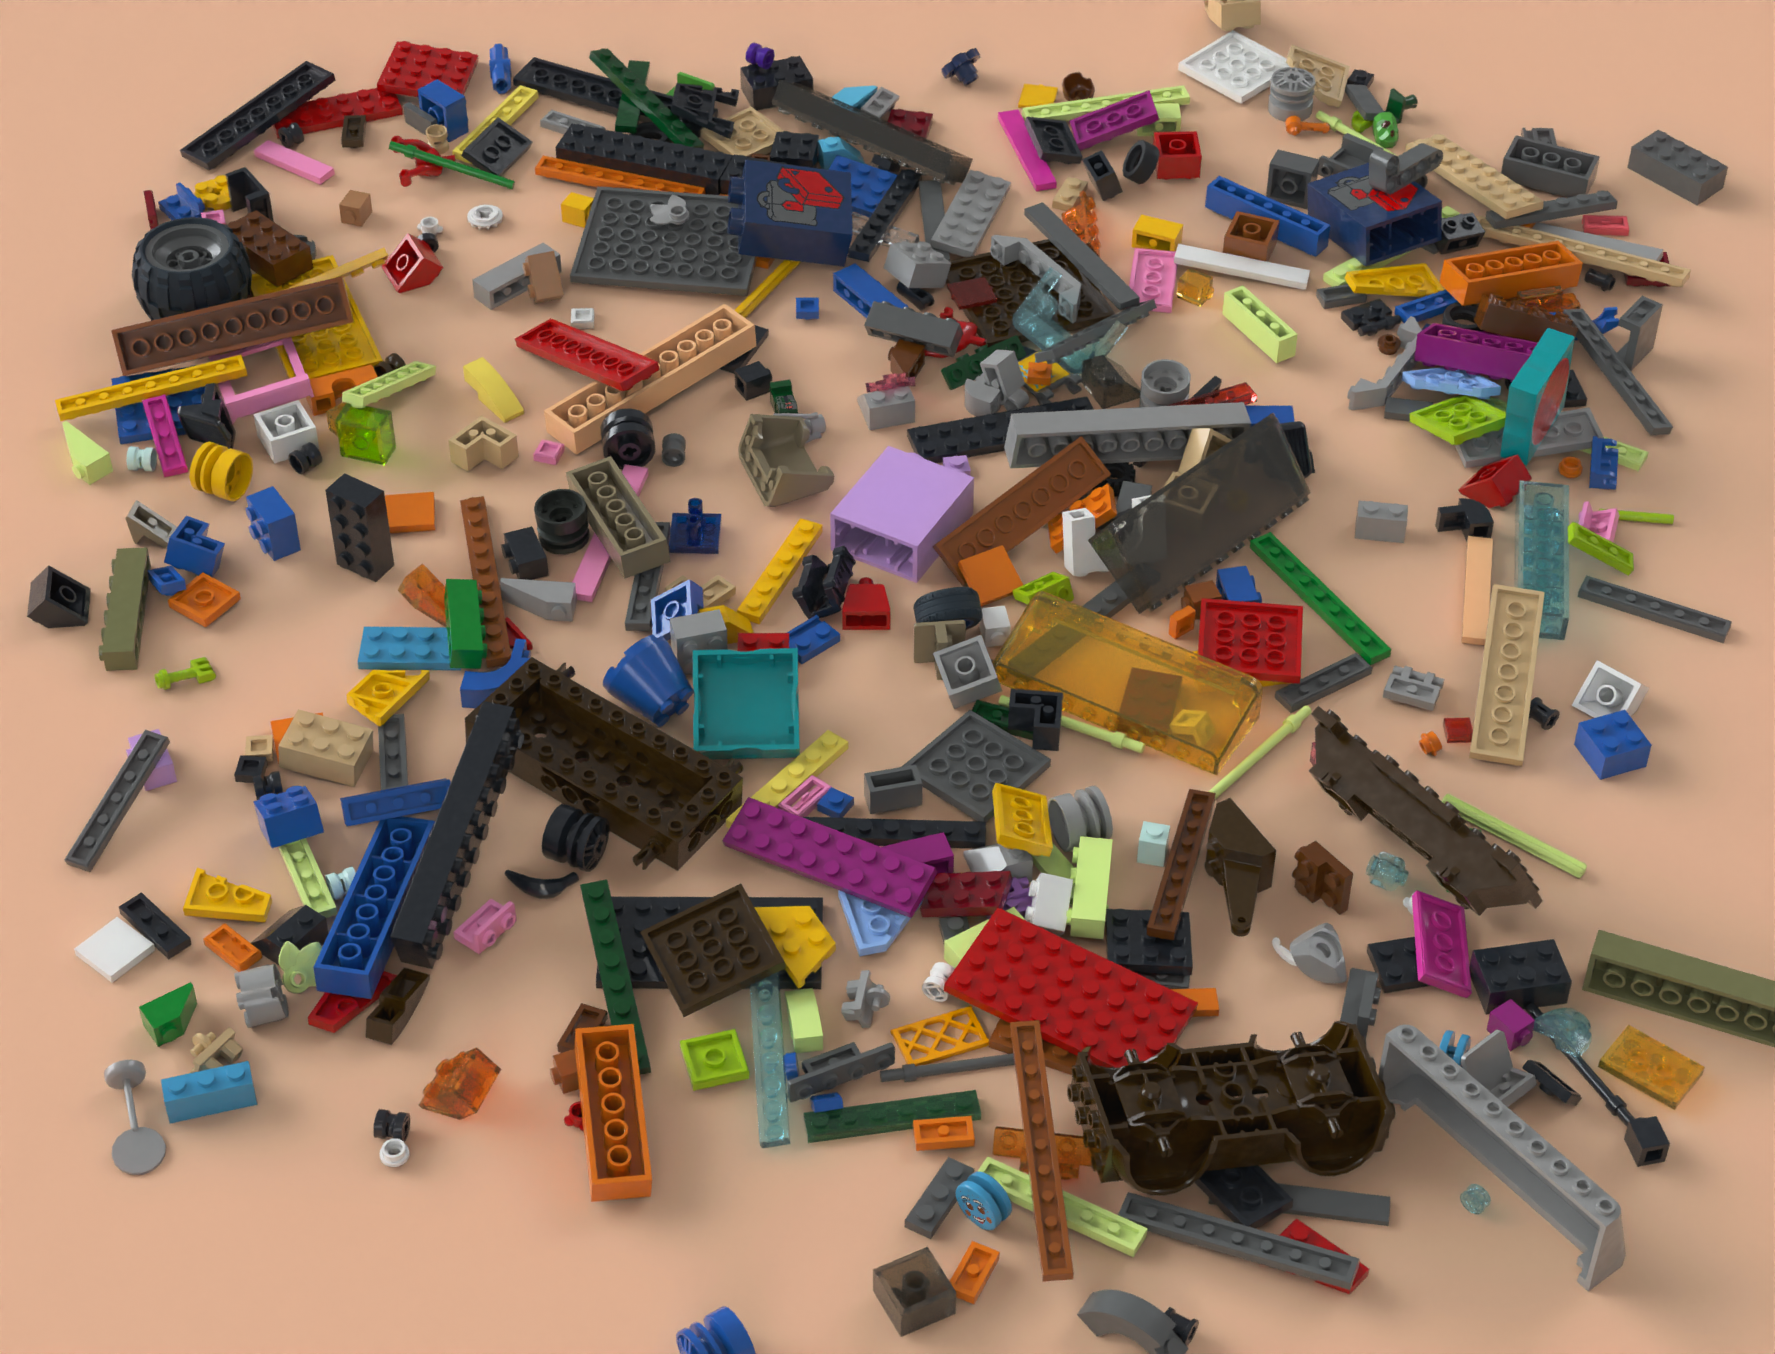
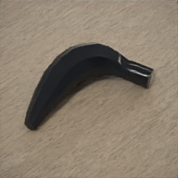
M510 870L505 871L506 877L516 887L540 899L554 898L567 887L579 881L576 872L558 879H538Z

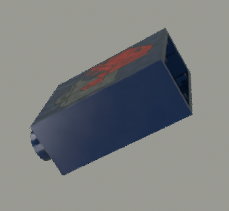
M745 159L742 177L731 176L728 189V203L739 204V208H730L728 219V234L738 236V254L845 267L848 249L850 248L853 236L851 172Z
M1369 163L1307 183L1308 215L1330 224L1329 239L1366 267L1441 240L1442 201L1415 181L1393 194L1384 193L1369 185Z

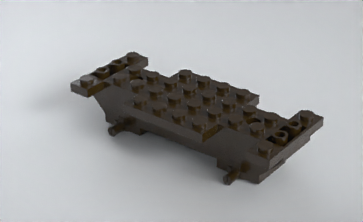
M1318 706L1311 713L1318 725L1315 727L1316 763L1309 772L1322 790L1338 802L1339 807L1347 815L1353 814L1360 821L1368 813L1429 861L1426 866L1438 883L1449 891L1464 909L1470 908L1479 916L1487 908L1529 903L1536 909L1543 900L1538 894L1539 887L1533 883L1534 879L1527 873L1528 870L1520 863L1521 859L1511 850L1505 852L1495 843L1491 846L1485 840L1486 837L1475 827L1471 830L1465 825L1466 821L1459 815L1458 809L1448 801L1444 804L1438 799L1440 796L1432 788L1421 786L1418 783L1419 779L1410 771L1406 770L1404 773L1399 768L1400 765L1388 754L1384 757L1377 750L1372 752L1366 747L1368 744L1356 734L1354 737L1347 732L1348 728L1340 722L1341 718L1331 709L1326 712Z

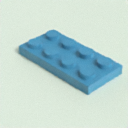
M364 627L358 657L359 669L461 671V668H450L447 629L445 627Z

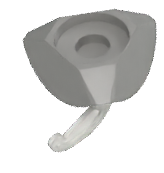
M1323 923L1301 934L1291 942L1290 951L1280 945L1281 941L1279 938H1273L1272 945L1280 957L1289 964L1298 966L1308 977L1324 983H1343L1347 980L1341 944L1331 924Z

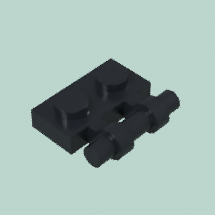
M1381 299L1373 300L1341 312V319L1353 331L1358 330L1360 336H1371L1379 330H1389L1401 323L1400 316H1392V310Z

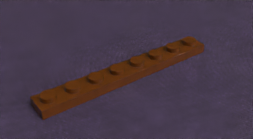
M1189 789L1148 922L1146 936L1169 940L1175 939L1215 803L1216 793Z

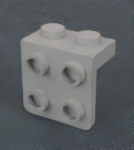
M1495 1030L1461 1057L1463 1069L1507 1107L1537 1085L1535 1075L1513 1068L1503 1031Z

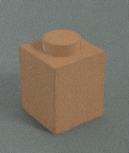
M349 190L339 204L341 223L362 227L372 213L371 196L369 193Z

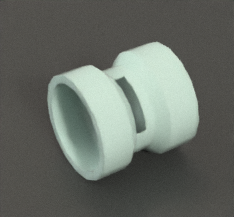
M130 446L126 458L128 470L137 471L139 468H143L145 471H154L157 464L156 449L151 447L140 449L139 447Z
M352 866L343 869L342 873L325 875L329 892L334 901L343 898L347 894L356 874Z

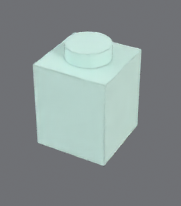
M1143 821L1138 844L1137 863L1164 867L1169 844L1170 825Z

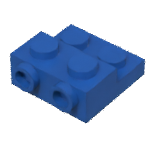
M689 579L651 599L652 634L656 638L662 635L666 641L670 640V618L697 614L699 609H703V588Z

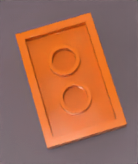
M1109 484L1098 487L1083 500L1074 502L1064 512L1086 508L1095 516L1096 529L1117 516L1114 490ZM1062 513L1048 522L1050 546L1056 554L1064 549Z

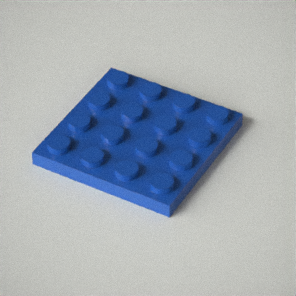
M184 368L111 378L112 386ZM206 386L166 396L178 436L186 435L177 414L178 407L202 404L201 396L205 393ZM143 402L115 408L120 445L153 440Z

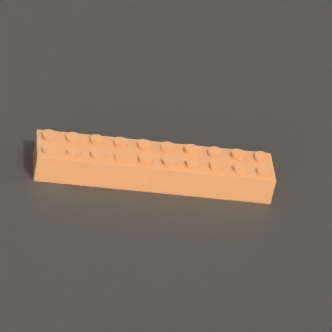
M723 304L640 353V355L658 362L660 370L652 374L649 379L633 385L632 389L627 391H620L595 380L544 410L547 433L564 444L576 455L602 440L600 427L603 420L610 413L628 408L647 413L756 347L755 325L726 304Z

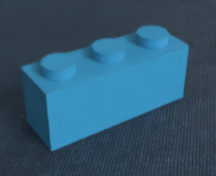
M249 1061L161 1079L164 1103L170 1124L257 1105Z

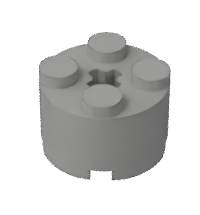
M268 964L234 974L238 989H241V992L236 993L240 1010H246L244 1017L248 1028L288 1017L286 994H283L281 987L283 982L276 964Z

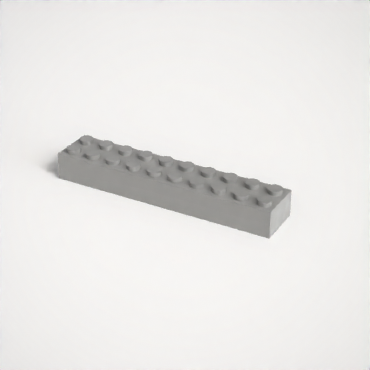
M1244 402L1011 414L1004 449L1010 469L1040 467L1080 436L1084 438L1103 464L1182 460L1192 428H1211L1245 446L1251 421Z

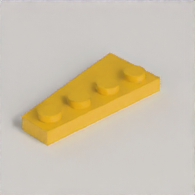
M1426 263L1349 271L1345 276V280L1352 291L1360 294L1425 297L1444 290Z

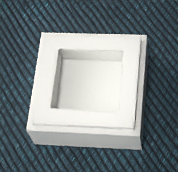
M594 308L571 309V327L576 329H594Z

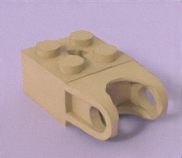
M1204 0L1207 15L1224 31H1232L1235 27L1249 29L1253 28L1254 25L1261 24V0Z

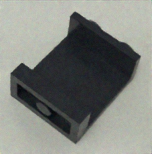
M246 167L227 173L226 180L232 211L235 212L247 207L248 213L257 210L274 222L270 194Z

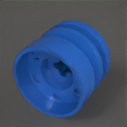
M722 1306L706 1315L704 1326L699 1322H694L690 1325L689 1329L683 1328L676 1334V1342L680 1354H756L753 1343L742 1322L726 1306Z

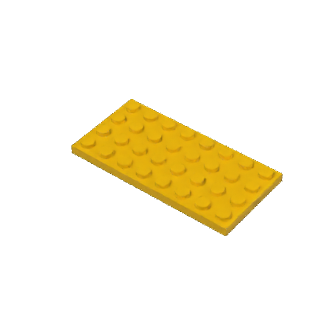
M333 255L312 260L314 269L279 287L274 286L255 273L252 274L250 292L252 297L281 291L334 269L338 265ZM345 280L344 283L354 323L291 337L309 380L371 364L374 368L376 364L383 361ZM284 345L276 346L275 349L288 379L296 377Z

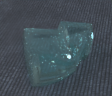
M1573 1008L1555 1009L1534 1019L1533 1031L1555 1039L1556 1049L1578 1058L1590 1046L1592 1041V1033L1589 1032V1029H1591L1590 1022L1582 1013Z

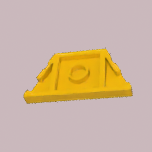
M372 670L347 693V703L377 726H382L430 680V671L421 670L420 675H406L405 670Z
M810 906L754 907L785 962V970L797 988H801L805 984L806 977L812 971L816 972L822 966V962L836 951L835 941Z

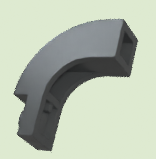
M1108 1289L1093 1292L1077 1314L1096 1336L1108 1333L1127 1336L1140 1344L1149 1354H1185L1189 1349L1174 1333L1173 1328L1176 1323L1148 1301L1124 1291Z

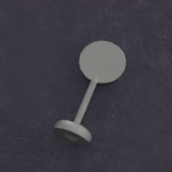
M122 1060L108 1066L104 1072L105 1082L109 1087L124 1090L131 1126L130 1130L123 1132L112 1146V1159L116 1167L122 1172L130 1175H143L153 1171L162 1163L165 1157L166 1145L162 1136L155 1130L147 1127H138L131 1088L141 1084L145 1079L146 1069L144 1064L137 1060Z

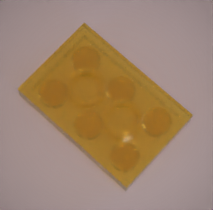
M1630 1025L1624 1029L1601 1057L1598 1065L1599 1068L1673 1110L1677 1108L1700 1079L1705 1069L1704 1066Z

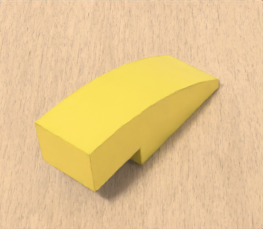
M483 357L463 366L465 381L478 392V399L504 423L524 414V409L510 387Z

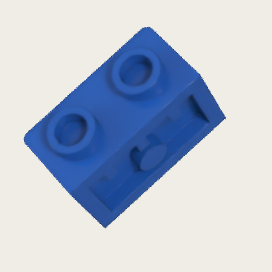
M181 182L176 184V195L169 196L158 202L159 209L171 220L189 217L202 218L201 213L205 210L203 201L197 198Z

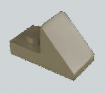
M137 500L125 518L135 544L145 535L158 545L166 548L170 536L177 528V526Z

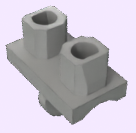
M870 970L861 971L859 980L847 982V995L850 1000L855 999V1001L843 1002L841 1009L846 1021L858 1020L862 1028L870 1027L873 1012L886 1007L890 1001V994L884 990V986L881 984L876 985L870 980Z

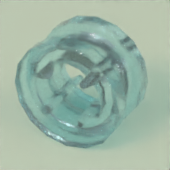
M1477 1184L1469 1185L1467 1190L1460 1195L1462 1205L1473 1214L1482 1213L1484 1208L1491 1202L1488 1192Z

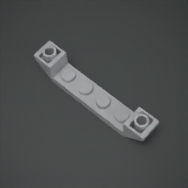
M1001 235L991 236L990 252L993 258L1003 265L1019 259L1021 263L1025 264L1034 274L1038 275L1059 293L1058 312L1071 323L1076 322L1080 305L1081 283L1027 238Z
M1410 316L1404 324L1401 323L1397 331V336L1401 341L1400 347L1405 349L1404 352L1398 354L1394 365L1387 368L1383 379H1379L1376 384L1361 378L1355 386L1352 385L1347 395V398L1350 399L1348 409L1353 411L1384 406L1386 397H1391L1403 382L1402 372L1411 371L1418 363V361H1414L1417 334L1422 330L1414 317Z

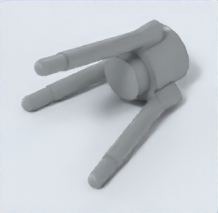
M817 412L811 414H774L775 416L802 417L805 419L804 422L810 431V437L806 443L821 438V433L826 431L824 417Z

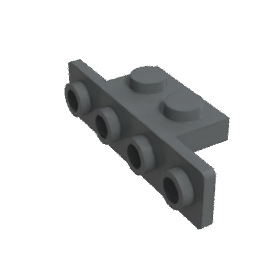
M1351 968L1340 1021L1356 1024L1360 1035H1363L1366 1040L1368 1026H1374L1377 1009H1372V1005L1379 1004L1381 988L1376 987L1378 973Z
M855 1042L802 1061V1069L805 1074L787 1082L789 1101L803 1100L813 1094L833 1089L837 1085L857 1080L869 1073L888 1068L895 1063V1046L890 1042L861 1053Z

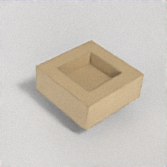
M273 735L246 736L245 756L266 757L267 761H273Z

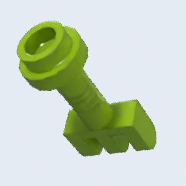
M202 657L190 660V668L172 673H167L166 669L159 670V673L155 674V682L158 689L163 688L167 690L171 688L170 683L178 682L179 680L182 681L196 677L198 683L201 684L214 680L216 674L208 659Z

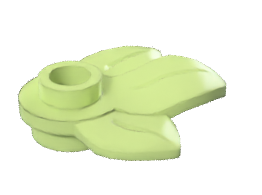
M289 941L285 942L279 954V965L284 971L283 985L289 992L302 993L309 986H316L313 967L322 949L319 942L310 943L301 950ZM296 974L301 976L300 984L294 982Z

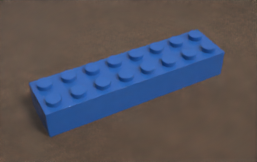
M405 816L379 821L313 967L317 991L372 999L394 948L390 937L435 821Z

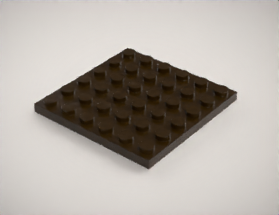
M1049 239L1033 242V244L1081 283L1080 305L1077 319L1074 323H1071L1058 312L1059 293L1038 275L1034 274L1025 264L1021 263L1019 259L1003 265L993 258L991 252L949 261L951 266L945 283L968 320L976 324L978 336L987 340L988 348L1015 335L1018 336L1022 343L1083 329L1115 313L1099 289Z

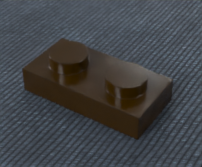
M366 115L344 116L341 137L342 147H364Z

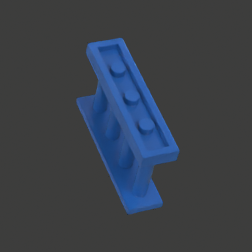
M444 778L340 798L345 825L348 827L441 809L451 784L450 779Z

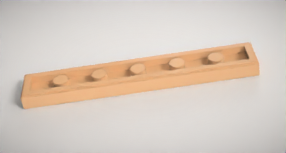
M1468 536L1461 643L1485 646L1490 610L1493 538Z

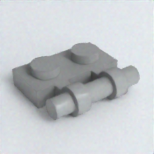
M1394 666L1385 686L1383 698L1433 711L1445 679L1435 677L1434 673L1427 672V674L1413 671L1412 667L1405 666L1402 668Z

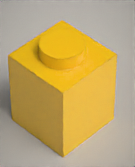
M571 192L561 203L562 222L585 228L594 198Z

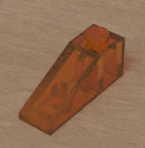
M422 563L404 578L398 591L415 609L446 627L445 586Z

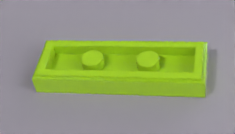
M1572 522L1568 526V544L1628 576L1634 571L1633 553L1576 522Z

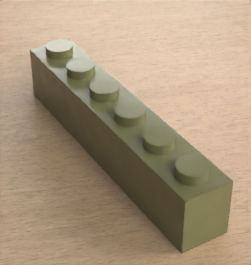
M147 547L117 549L116 559H112L111 562L113 576H109L111 593H107L106 596L108 610L104 611L106 628L101 630L103 645L99 646V659L104 661L106 671L136 670L138 667L149 585L147 570H151Z

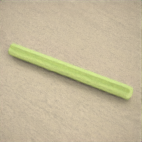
M1446 794L1442 799L1444 804L1448 801L1460 812L1459 815L1464 820L1577 878H1581L1584 875L1587 865L1578 859L1451 794Z

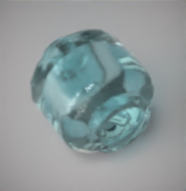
M1384 851L1380 852L1377 856L1373 855L1366 869L1369 882L1387 891L1395 890L1398 885L1404 886L1409 871L1405 870L1404 859Z

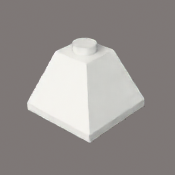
M1597 660L1572 706L1594 718L1626 710L1631 717L1637 711L1649 687Z

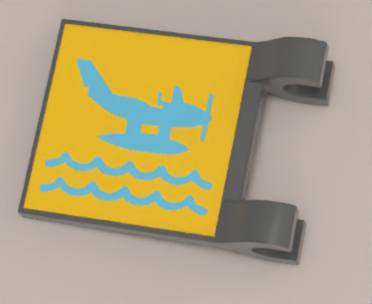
M1035 353L1018 361L1025 382L1023 386L1036 397L1040 405L1052 403L1049 400L1054 397L1052 390L1063 384H1066L1072 394L1081 391V387L1077 384L1082 382V377L1078 374L1069 373L1057 362L1052 363L1050 386L1027 384L1029 362H1037Z

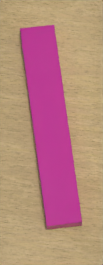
M1019 110L998 112V120L1035 191L1055 189L1057 181L1046 161L1040 160Z

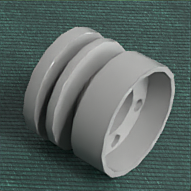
M1286 67L1275 71L1271 76L1268 112L1271 116L1284 122L1290 116H1298L1301 121L1309 118L1313 107L1315 77L1305 69L1297 67Z
M1167 359L1156 360L1146 365L1142 371L1139 407L1184 405L1189 400L1191 374L1188 368L1182 363Z
M1089 786L1085 790H1076L1074 797L1070 793H1065L1049 799L1048 813L1051 830L1059 847L1064 852L1072 851L1073 847H1079L1080 836L1104 839L1112 837L1113 826L1110 810L1104 795L1097 786Z

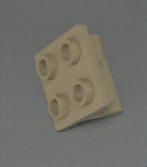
M965 620L914 624V662H934L937 680L943 679L933 653L965 641Z

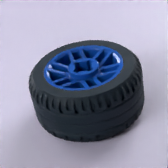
M953 587L930 592L918 598L913 607L916 623L965 620L966 630L979 624L983 616L977 591L969 587Z

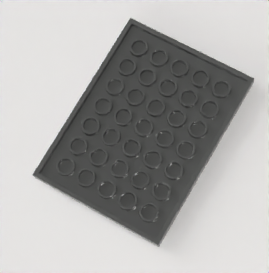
M598 186L570 273V281L573 283L748 296L757 256L738 254V236L728 234L730 208H739V204L728 203V196ZM672 195H676L686 202V209L689 211L687 222L681 225L672 223L658 225L650 221V218L653 216L651 204L668 205L669 198Z

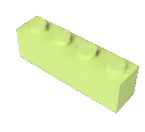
M1242 285L1224 293L1222 314L1274 362L1279 363L1295 356L1298 334Z
M1080 836L1079 847H1073L1072 863H1077V867H1071L1070 879H1073V884H1075V888L1072 887L1069 903L1073 904V908H1069L1066 914V924L1071 925L1070 936L1094 939L1104 938L1113 839Z

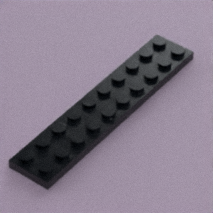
M533 57L513 78L514 86L528 87L537 90L538 93L543 95H549L617 116L622 91L609 78ZM650 90L671 110L673 96ZM716 108L713 111L714 117H718V109ZM641 111L639 121L643 123L652 122ZM674 114L698 138L701 136V129L704 127Z

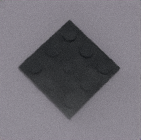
M1106 909L1108 960L1135 973L1192 975L1193 963L1189 912H1182L1175 939L1169 940L1146 936L1152 910Z

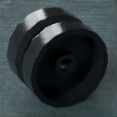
M628 408L612 412L603 420L600 429L604 458L611 456L619 469L622 470L625 464L643 467L652 460L656 451L653 426L648 415L640 410Z

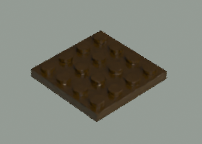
M742 884L736 885L640 931L683 1017L786 968L782 956Z

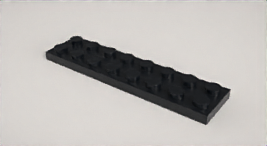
M305 61L180 149L182 157L210 171L240 148L249 144L254 138L263 134L275 123L280 122L282 118L295 111L303 103L312 99L317 93L326 89L331 83L336 81L334 73Z
M1081 397L907 429V437L914 453L931 462L941 463L943 462V457L967 455L968 458L1005 451L1004 446L1011 414L1094 410L1088 397Z

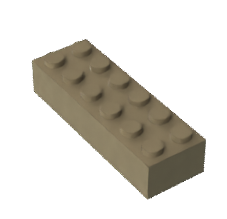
M611 456L566 472L569 489L578 492L584 497L588 523L624 579L670 562L667 539Z

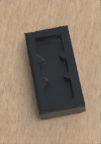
M1527 1060L1522 1067L1526 1072L1535 1075L1536 1080L1540 1082L1538 1087L1549 1096L1553 1097L1556 1095L1565 1104L1574 1106L1582 1099L1578 1092L1541 1062Z

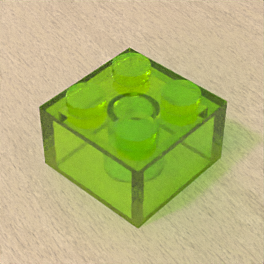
M346 403L335 419L341 457L386 465L396 449L392 412L369 406L354 408L350 403Z

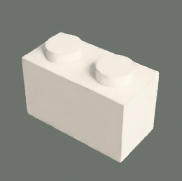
M1041 872L1036 881L1032 880L1030 884L1029 896L1033 897L1032 904L1027 907L1024 919L1061 937L1065 932L1066 914L1069 909L1073 879Z

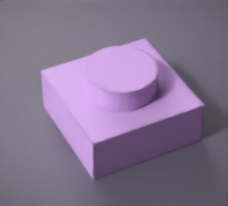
M967 455L943 457V466L950 469H960L971 476Z

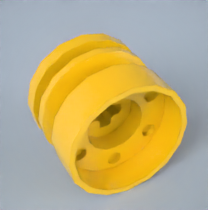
M208 441L202 444L193 457L190 467V483L196 490L212 495L215 494V496L229 501L239 500L245 494L251 482L253 474L252 458L248 453L231 448L228 449L226 446Z

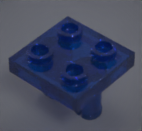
M699 498L690 499L688 501V513H672L669 553L719 554L721 514L703 513L702 500Z

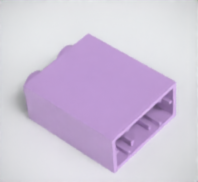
M888 446L830 513L831 550L833 551L834 548L845 546L855 560L917 583L939 556L933 546L973 515L974 477L967 475L960 469H950L926 460L919 454L907 453Z

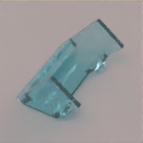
M1052 267L1047 270L1012 318L1014 327L1042 350L1072 336L1051 319L1058 309V303L1049 292L1063 275ZM1117 320L1103 338H1099L1100 341L1089 344L1084 349L1073 351L1074 354L1061 358L1058 363L1073 374L1079 375L1086 372L1108 355L1129 327Z

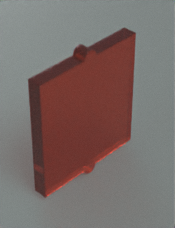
M985 277L947 284L951 300L955 301L959 310L997 303L993 287L989 286Z

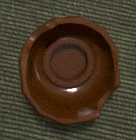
M1080 72L1067 75L1063 79L1062 90L1067 101L1094 97L1095 87L1091 78H1084Z

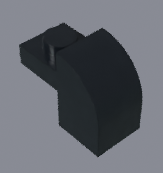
M1459 498L1458 505L1438 507L1435 526L1438 532L1462 530L1467 541L1468 536L1491 538L1494 521L1489 510L1482 503L1472 499Z

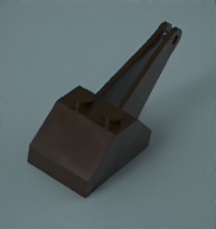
M1228 798L1216 804L1209 829L1204 866L1207 874L1224 888L1231 932L1236 936L1243 937L1248 935L1251 929L1257 893L1272 887L1276 849L1235 802Z

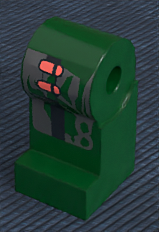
M790 379L770 382V402L774 414H798Z

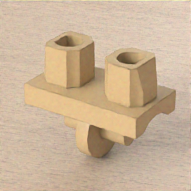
M229 1027L217 1039L213 1032L206 1036L201 1033L194 1035L192 1042L195 1047L190 1052L196 1058L193 1060L195 1067L190 1073L222 1067L223 1065L217 1061L221 1055L231 1064L234 1063L242 1055L243 1048L234 1040L236 1032Z

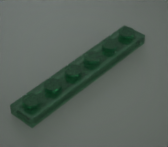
M976 1090L850 1106L817 1113L814 1111L803 1113L808 1143L913 1129V1120L971 1116L972 1121L981 1120V1110Z

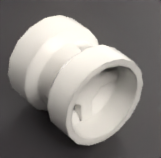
M944 962L935 963L930 971V976L926 978L922 985L923 993L936 1002L946 1001L949 993L944 991V984L955 968Z

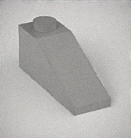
M500 579L502 600L546 620L573 621L577 603L576 583Z

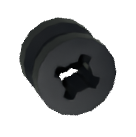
M296 122L291 123L287 128L281 127L278 129V135L284 147L290 148L294 143L300 144L304 142L303 132Z

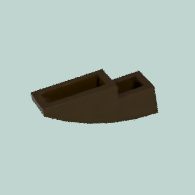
M403 968L380 994L379 1005L366 1018V1038L392 1045L416 1010L430 980V974Z

